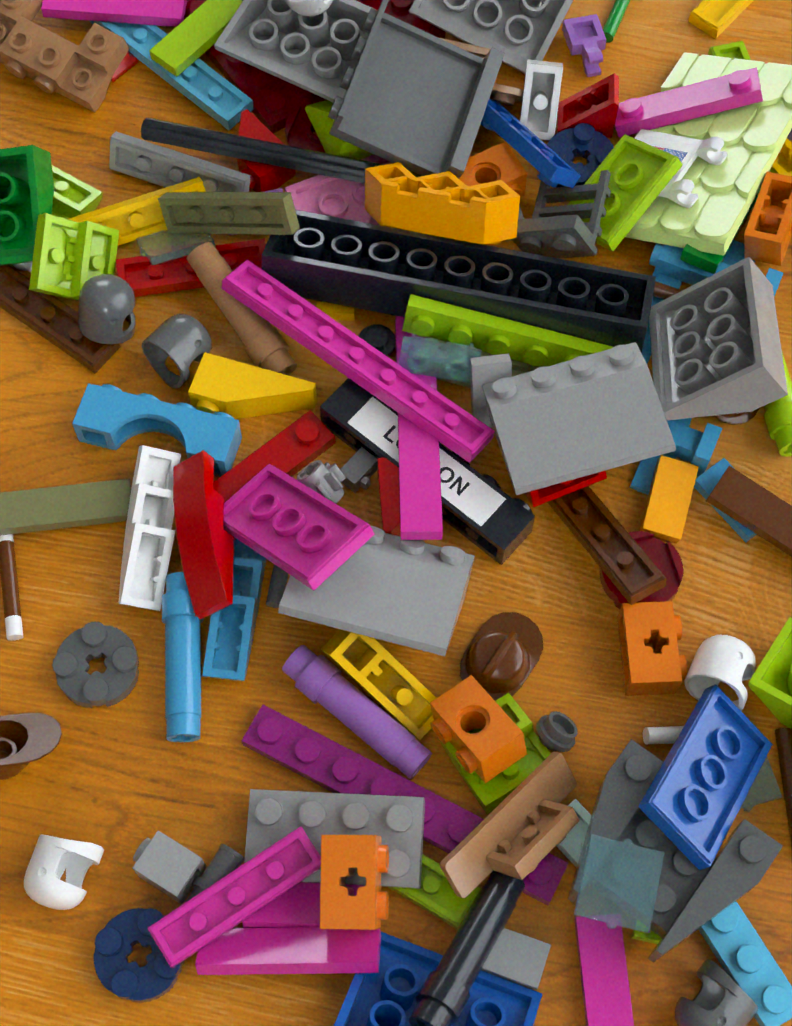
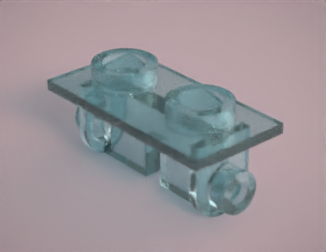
M412 333L411 337L403 336L399 358L400 366L410 373L470 383V358L481 357L482 352L481 349L474 348V344L463 345L446 342L445 344L438 342L439 340L417 337L414 333Z

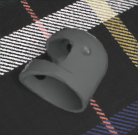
M112 274L97 275L85 282L79 294L78 328L85 337L101 344H119L132 338L136 325L135 315L132 312L135 307V295L129 283L119 276ZM124 319L130 325L125 331L122 330Z
M177 314L169 317L143 341L142 349L157 374L168 386L176 389L180 388L189 379V366L193 360L201 362L204 352L210 354L212 341L207 329L201 322L190 315ZM168 356L177 365L180 376L174 374L165 366V360Z
M710 959L705 960L696 972L702 982L699 993L693 1001L680 997L676 1004L674 1013L677 1025L747 1026L758 1011V1006L717 963Z

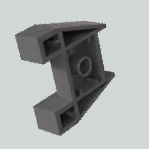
M631 739L607 772L599 788L568 900L574 903L585 885L589 884L661 937V940L648 957L652 962H655L754 888L761 881L783 845L744 819L734 829L711 866L699 870L638 807L662 766L663 761Z

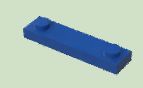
M489 99L480 125L495 131L539 171L537 177L542 182L554 188L558 184L574 188L581 175L498 101Z

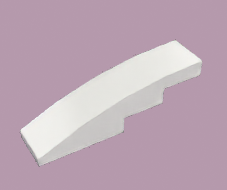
M145 445L139 446L125 529L118 604L160 611L162 595L164 593L175 530H171L174 517L173 467L180 463L181 454Z

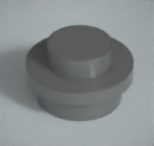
M557 711L551 712L549 715L542 716L536 724L539 739L548 749L568 752L575 745V737L578 734V730L574 722L565 714Z

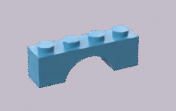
M88 383L72 423L79 442L115 451L125 441L141 433L160 432L168 434L184 446L187 458L202 450L214 458V475L219 477L232 469L242 440L239 420L234 419L227 413L214 412L212 414L197 410L194 406L182 402L175 405L160 401L150 394L141 393L135 395L123 392L118 387L110 384L98 386Z

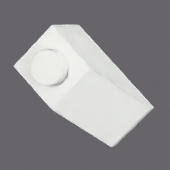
M527 59L520 122L539 139L551 140L555 135L563 63Z

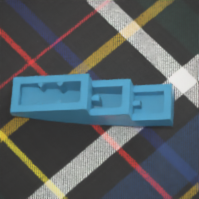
M235 537L233 604L211 614L202 676L245 681L258 615L266 558Z

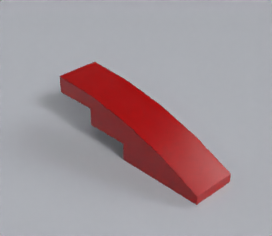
M204 450L173 467V502L177 540L195 616L199 619H203L233 604L234 536L223 529L224 497L213 489L214 458Z

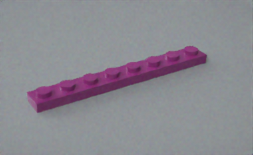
M263 704L241 740L243 746L333 793L424 797L423 840L447 853H450L484 820ZM548 853L538 863L536 869L523 879L525 888L522 892L549 905L569 863Z

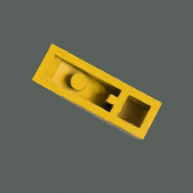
M206 352L203 354L188 391L191 405L197 410L212 414L214 412H224L231 415L234 419L315 408L317 403L316 383Z
M339 629L321 648L337 666L418 740H421L432 728L430 723L434 718L430 702L435 700L436 697L376 639Z

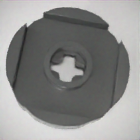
M100 622L87 623L83 628L70 634L60 645L52 664L57 683L66 697L73 703L86 708L105 704L108 707L121 702L134 689L139 676L138 654L132 640L118 628L103 625ZM105 658L104 665L107 669L104 673L101 674L98 671L93 672L91 675L87 673L90 668L88 663L92 659Z

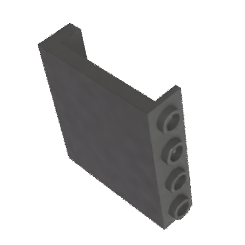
M382 0L378 10L371 7L362 29L369 32L366 39L361 36L359 37L351 58L357 60L355 68L348 66L340 84V87L346 91L343 98L336 96L328 117L334 119L329 134L392 163L400 162L406 169L421 176L451 171L457 178H460L468 162L505 53L491 47L484 59L384 13L389 0Z

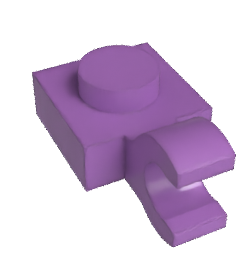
M597 14L563 20L562 31L571 55L582 54L583 67L587 77L601 75L599 63L603 62L601 50H605L607 39Z

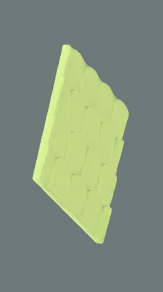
M683 53L661 86V92L721 77L738 70L757 67L763 101L651 129L650 131L699 140L720 137L724 140V146L720 151H726L728 155L720 165L710 164L698 156L682 178L692 180L695 185L691 191L692 194L696 193L698 195L694 205L686 208L669 198L657 196L625 236L626 238L684 248L688 244L701 252L725 255L763 183L766 172H769L792 129V65L771 62L765 64L762 61L737 58L731 60L729 57L703 54L699 56V54Z

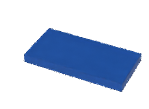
M716 684L704 690L638 807L699 870L708 868L713 863L773 744Z

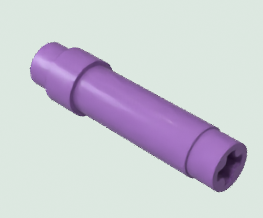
M301 645L284 663L282 671L296 682L295 687L313 703L318 702L409 779H412L427 763L432 752L341 675L342 671L323 655L317 656L305 645Z

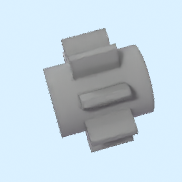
M316 460L304 467L297 475L299 482L335 504L344 495L341 482L346 477L335 463L332 465L328 462L323 464L320 460Z

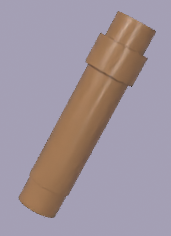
M211 242L196 247L188 255L187 261L244 343L245 351L255 366L285 375L292 373L297 364L288 353L289 346L276 328H272L267 320L221 289L222 280L233 271L226 260L219 254Z

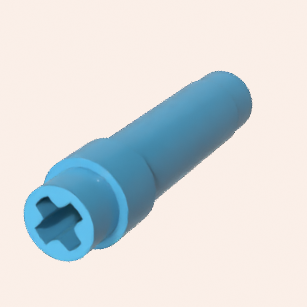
M175 572L166 576V593L162 595V622L165 624L166 739L171 742H193L201 738V623L204 621V618L199 619L195 616L184 572Z

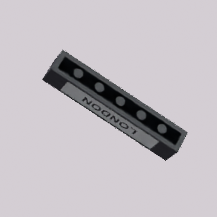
M348 378L320 406L321 422L335 436L356 452L362 447L375 458H387L399 468L398 412ZM439 442L442 519L502 565L532 532L535 515L532 514V510L524 501L519 498L513 499L503 492L494 478L487 474L481 475L470 466L468 461L455 452H451Z

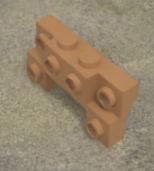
M0 0V63L4 64L6 69L16 77L24 79L26 76L34 80V83L44 92L52 94L55 91L96 113L105 99L109 83L116 69L129 51L124 38L94 23L78 46L32 22L42 7L41 0Z

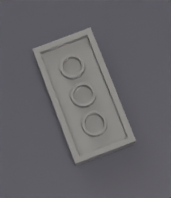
M250 789L244 863L300 826L320 856L321 835L382 836V845H388L389 870L388 873H381V887L421 889L425 798ZM355 868L354 876L346 877V884L366 886V878L358 876L357 868ZM321 869L302 882L321 883Z

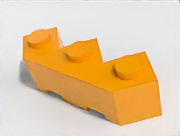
M400 162L365 168V211L381 226L482 245H497L503 240L517 238L520 195L502 180L467 186L451 171L415 177Z

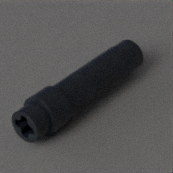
M494 870L492 871L437 968L429 973L416 996L418 1004L409 1018L411 1026H449L457 1022L470 998L469 991L525 888L523 880Z

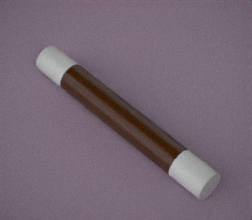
M13 534L0 535V576L6 638L10 641H16L23 638L14 539Z

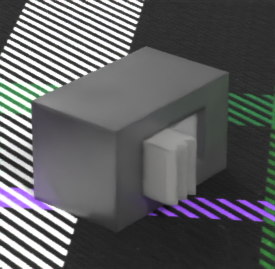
M361 447L340 469L346 477L341 483L354 493L361 487L367 490L370 486L369 478L378 470L377 458Z

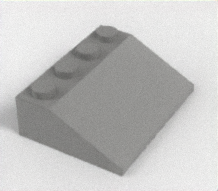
M243 0L214 46L220 52L334 103L336 96L343 98L346 90L341 88L340 84L348 66L355 68L357 60L351 58L360 36L366 39L369 32L362 28L371 7L356 0H333L326 11L312 17L301 16L296 13L285 0Z
M414 0L409 13L467 44L489 49L493 47L504 52L505 55L502 62L526 75L527 59L543 60L573 0Z
M750 257L651 306L649 323L653 383L666 420L751 412L788 395L773 285Z
M636 342L617 345L612 349L587 356H578L573 360L548 367H539L534 371L500 378L495 382L482 385L490 422L495 431V436L516 495L676 451L675 442L649 368Z
M371 526L375 535L316 590L313 591L290 575L279 604L278 613L445 656L465 600L475 556L466 554L462 549L454 546L439 547L427 544L423 540H401L400 536L385 533L381 528Z

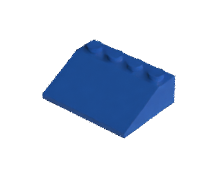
M381 932L379 973H355L334 1026H411L409 1018L418 1004L416 996L429 973L437 968L443 955ZM481 970L469 991L470 998L456 1023L449 1026H533L542 993Z

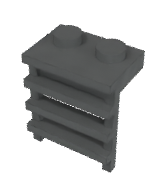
M608 170L601 171L598 184L574 186V188H550L549 185L541 181L532 218L518 220L517 238H513V242L522 252L559 259L596 256L598 251L595 246L596 238L601 236L602 233L599 224L601 217H605L607 211L604 207L605 198H609L611 190L608 187L611 173ZM595 199L594 203L545 207L546 203ZM590 218V222L584 223L581 219Z

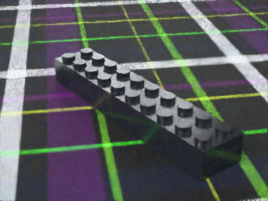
M295 210L300 229L293 235H270L262 253V270L302 298L405 317L410 295L413 294L612 347L636 342L641 353L647 332L656 276Z

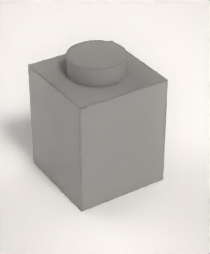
M158 830L152 840L147 837L140 844L134 854L133 861L136 863L132 868L139 878L182 905L194 887L192 882L196 876L200 877L206 865L200 856Z

